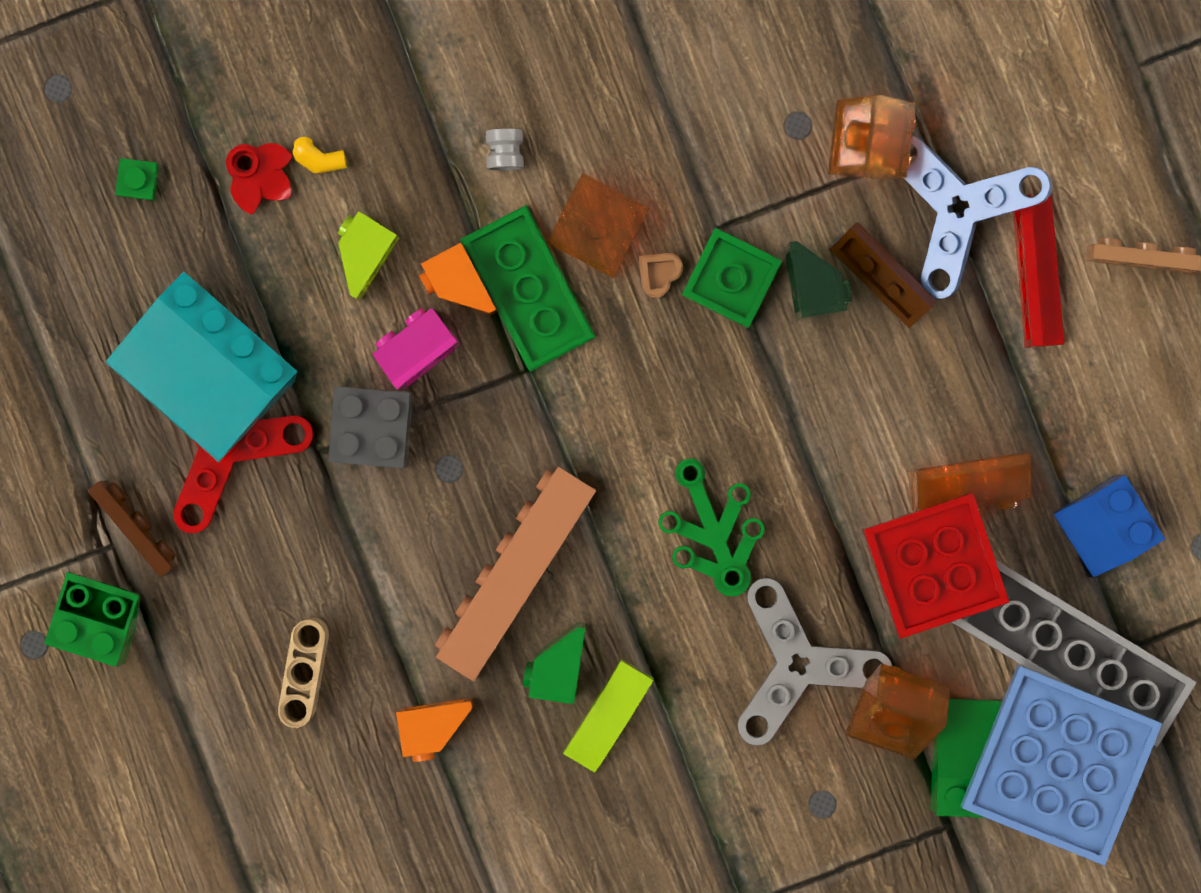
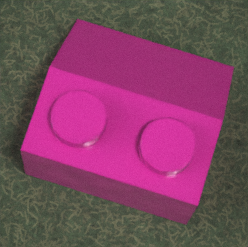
M420 308L405 320L408 327L397 335L394 331H391L375 343L378 350L372 355L398 390H405L461 346L460 342L433 308L427 312Z

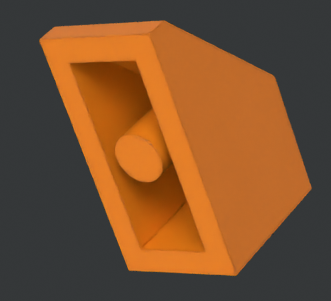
M462 243L421 263L425 272L420 274L419 277L429 295L436 292L441 300L489 315L498 312Z
M473 697L399 708L396 715L403 757L412 756L413 762L434 759L435 752H440L473 708Z

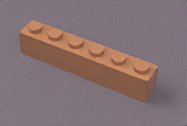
M559 466L555 472L547 469L536 488L542 491L536 502L533 504L527 500L516 517V520L521 522L514 536L509 532L506 533L495 550L501 554L494 567L487 563L475 583L481 586L475 597L471 598L466 595L455 612L460 617L457 625L453 630L446 627L434 645L440 649L436 656L437 659L473 682L596 492L594 488Z

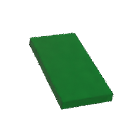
M527 205L460 239L529 372L596 338Z

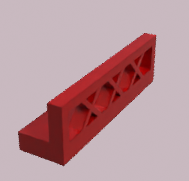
M1050 195L1046 201L1039 205L1013 212L1025 348L1064 345L1052 195Z

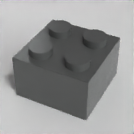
M334 386L328 462L407 468L413 393Z

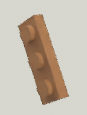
M1099 238V244H1092L1087 247V262L1191 274L1201 273V256L1196 255L1197 249L1174 247L1173 252L1159 251L1158 244L1143 242L1136 243V248L1121 247L1122 240Z

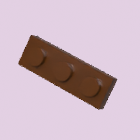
M858 222L830 248L908 328L917 322L937 302Z
M106 480L98 481L87 490L159 577L167 576L178 567L173 561L176 554L163 539L157 542L148 531L152 528L149 521L138 510L135 513L131 511L124 502L128 499L127 495L115 482L109 484Z

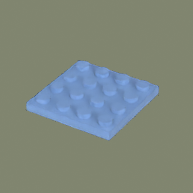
M1017 664L960 806L975 814L1105 866L1162 723Z

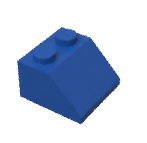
M1115 474L1053 513L1092 577H1096L1135 559L1165 540V537L1126 475Z

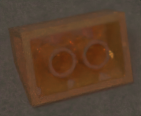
M1015 453L907 471L913 512L969 493H973L980 513H984L985 505L998 503L999 510L1021 507L1022 499L1031 498L1030 453Z

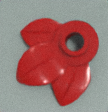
M267 143L257 148L248 144H241L234 147L228 153L226 168L233 177L230 189L231 195L243 211L251 215L254 214L259 207L262 197L272 201H283L291 198V184L287 175L282 170L293 157L287 149L275 143ZM243 157H249L252 160V166L248 170H241L239 167V161Z

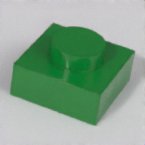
M119 158L115 196L155 201L159 164L156 162Z

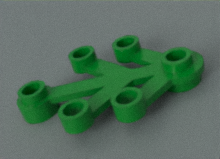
M684 459L676 466L675 478L681 486L688 488L704 529L680 519L678 514L673 511L663 512L659 516L658 525L665 533L671 534L675 532L712 548L718 563L694 555L693 550L688 546H678L672 553L673 563L679 568L685 569L689 567L712 577L715 587L723 595L730 597L741 595L747 590L751 581L750 571L746 563L756 540L760 539L764 534V525L756 518H749L743 522L741 527L743 536L733 557L726 542L742 505H745L750 499V490L745 484H733L728 489V501L718 522L702 484L705 478L704 466L696 459ZM688 466L695 467L698 473L697 477L692 481L686 480L683 476V471ZM737 487H742L746 491L745 499L740 502L735 501L732 497V491ZM673 515L676 518L677 523L673 529L663 527L662 520L665 516ZM750 522H756L760 526V531L756 536H749L746 532V526ZM680 550H687L690 553L691 557L688 563L680 564L677 562L676 555ZM729 571H736L739 575V581L735 585H729L725 581V575Z

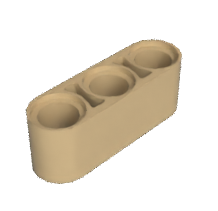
M316 617L302 620L293 628L278 706V715L281 722L291 728H299L309 722L314 716L317 707L329 640V629L321 619ZM311 625L319 631L320 639L316 645H308L302 640L301 631L304 626ZM304 662L311 666L313 670L311 681L302 682L296 677L295 666L297 663ZM291 700H299L305 704L307 713L304 718L297 719L290 715L288 704Z

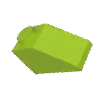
M358 211L355 217L349 215L341 225L338 234L342 237L338 244L349 293L360 301L400 238Z

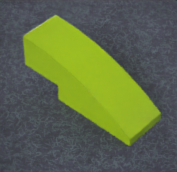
M620 659L563 754L595 773L654 681L653 677L625 660Z

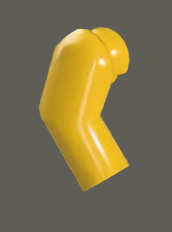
M300 137L295 140L293 149L295 160L312 173L319 174L347 168L344 150L322 153L313 145V141L309 137Z

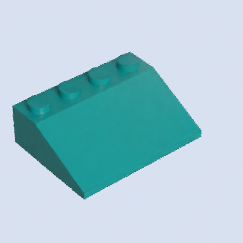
M185 272L157 298L106 360V364L217 462H220L292 386L298 372Z

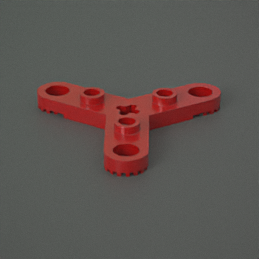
M301 416L259 420L220 462H217L192 440L198 447V451L174 508L173 516L178 528L186 533H199L205 530L212 521L235 462L303 452L310 447L314 439L312 424ZM290 424H300L305 430V438L299 445H291L285 439V430ZM190 504H197L203 510V519L195 526L189 525L183 518L184 509Z

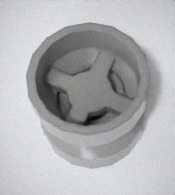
M493 129L486 131V144L490 147V151H492L486 158L487 170L511 171L524 169V157L520 154L519 148L523 143L522 130Z

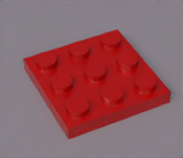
M973 493L862 529L899 639L1009 603Z

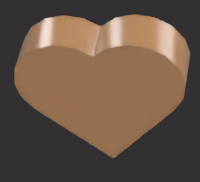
M673 253L639 256L643 291L651 298L663 297L670 288V282L680 278L683 272L682 260Z

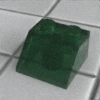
M798 241L789 242L784 247V254L796 322L840 315L847 311L848 303H852L849 280L842 281L840 271Z

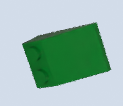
M935 697L930 809L936 816L985 818L963 809L960 805L1003 700Z

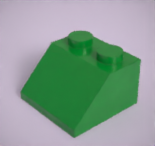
M576 623L538 651L534 662L527 661L523 687L530 688L528 698L574 704L586 623Z

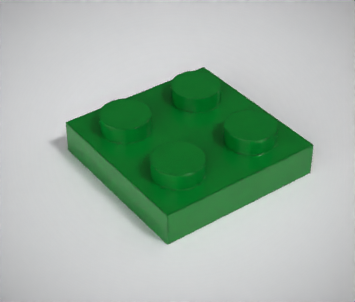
M714 228L681 296L748 329L782 260Z

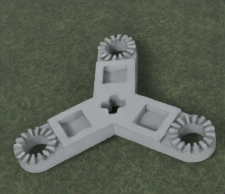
M761 578L750 585L747 592V601L776 663L739 717L738 731L744 741L752 745H763L770 741L808 684L876 689L883 687L889 682L893 668L891 661L886 655L875 650L811 646L782 586L771 578ZM763 586H770L776 591V601L770 607H761L755 600L757 590ZM794 654H798L801 658L807 657L809 660L804 665L806 671L802 674H799L796 669L790 671L788 668L793 663L791 656ZM870 659H878L883 664L884 671L880 678L876 680L867 679L863 674V666ZM759 715L766 719L767 729L761 736H752L747 732L746 723L750 717Z

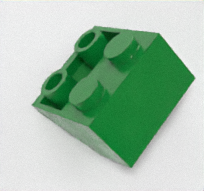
M67 572L44 644L114 667L124 664L136 630L140 594Z

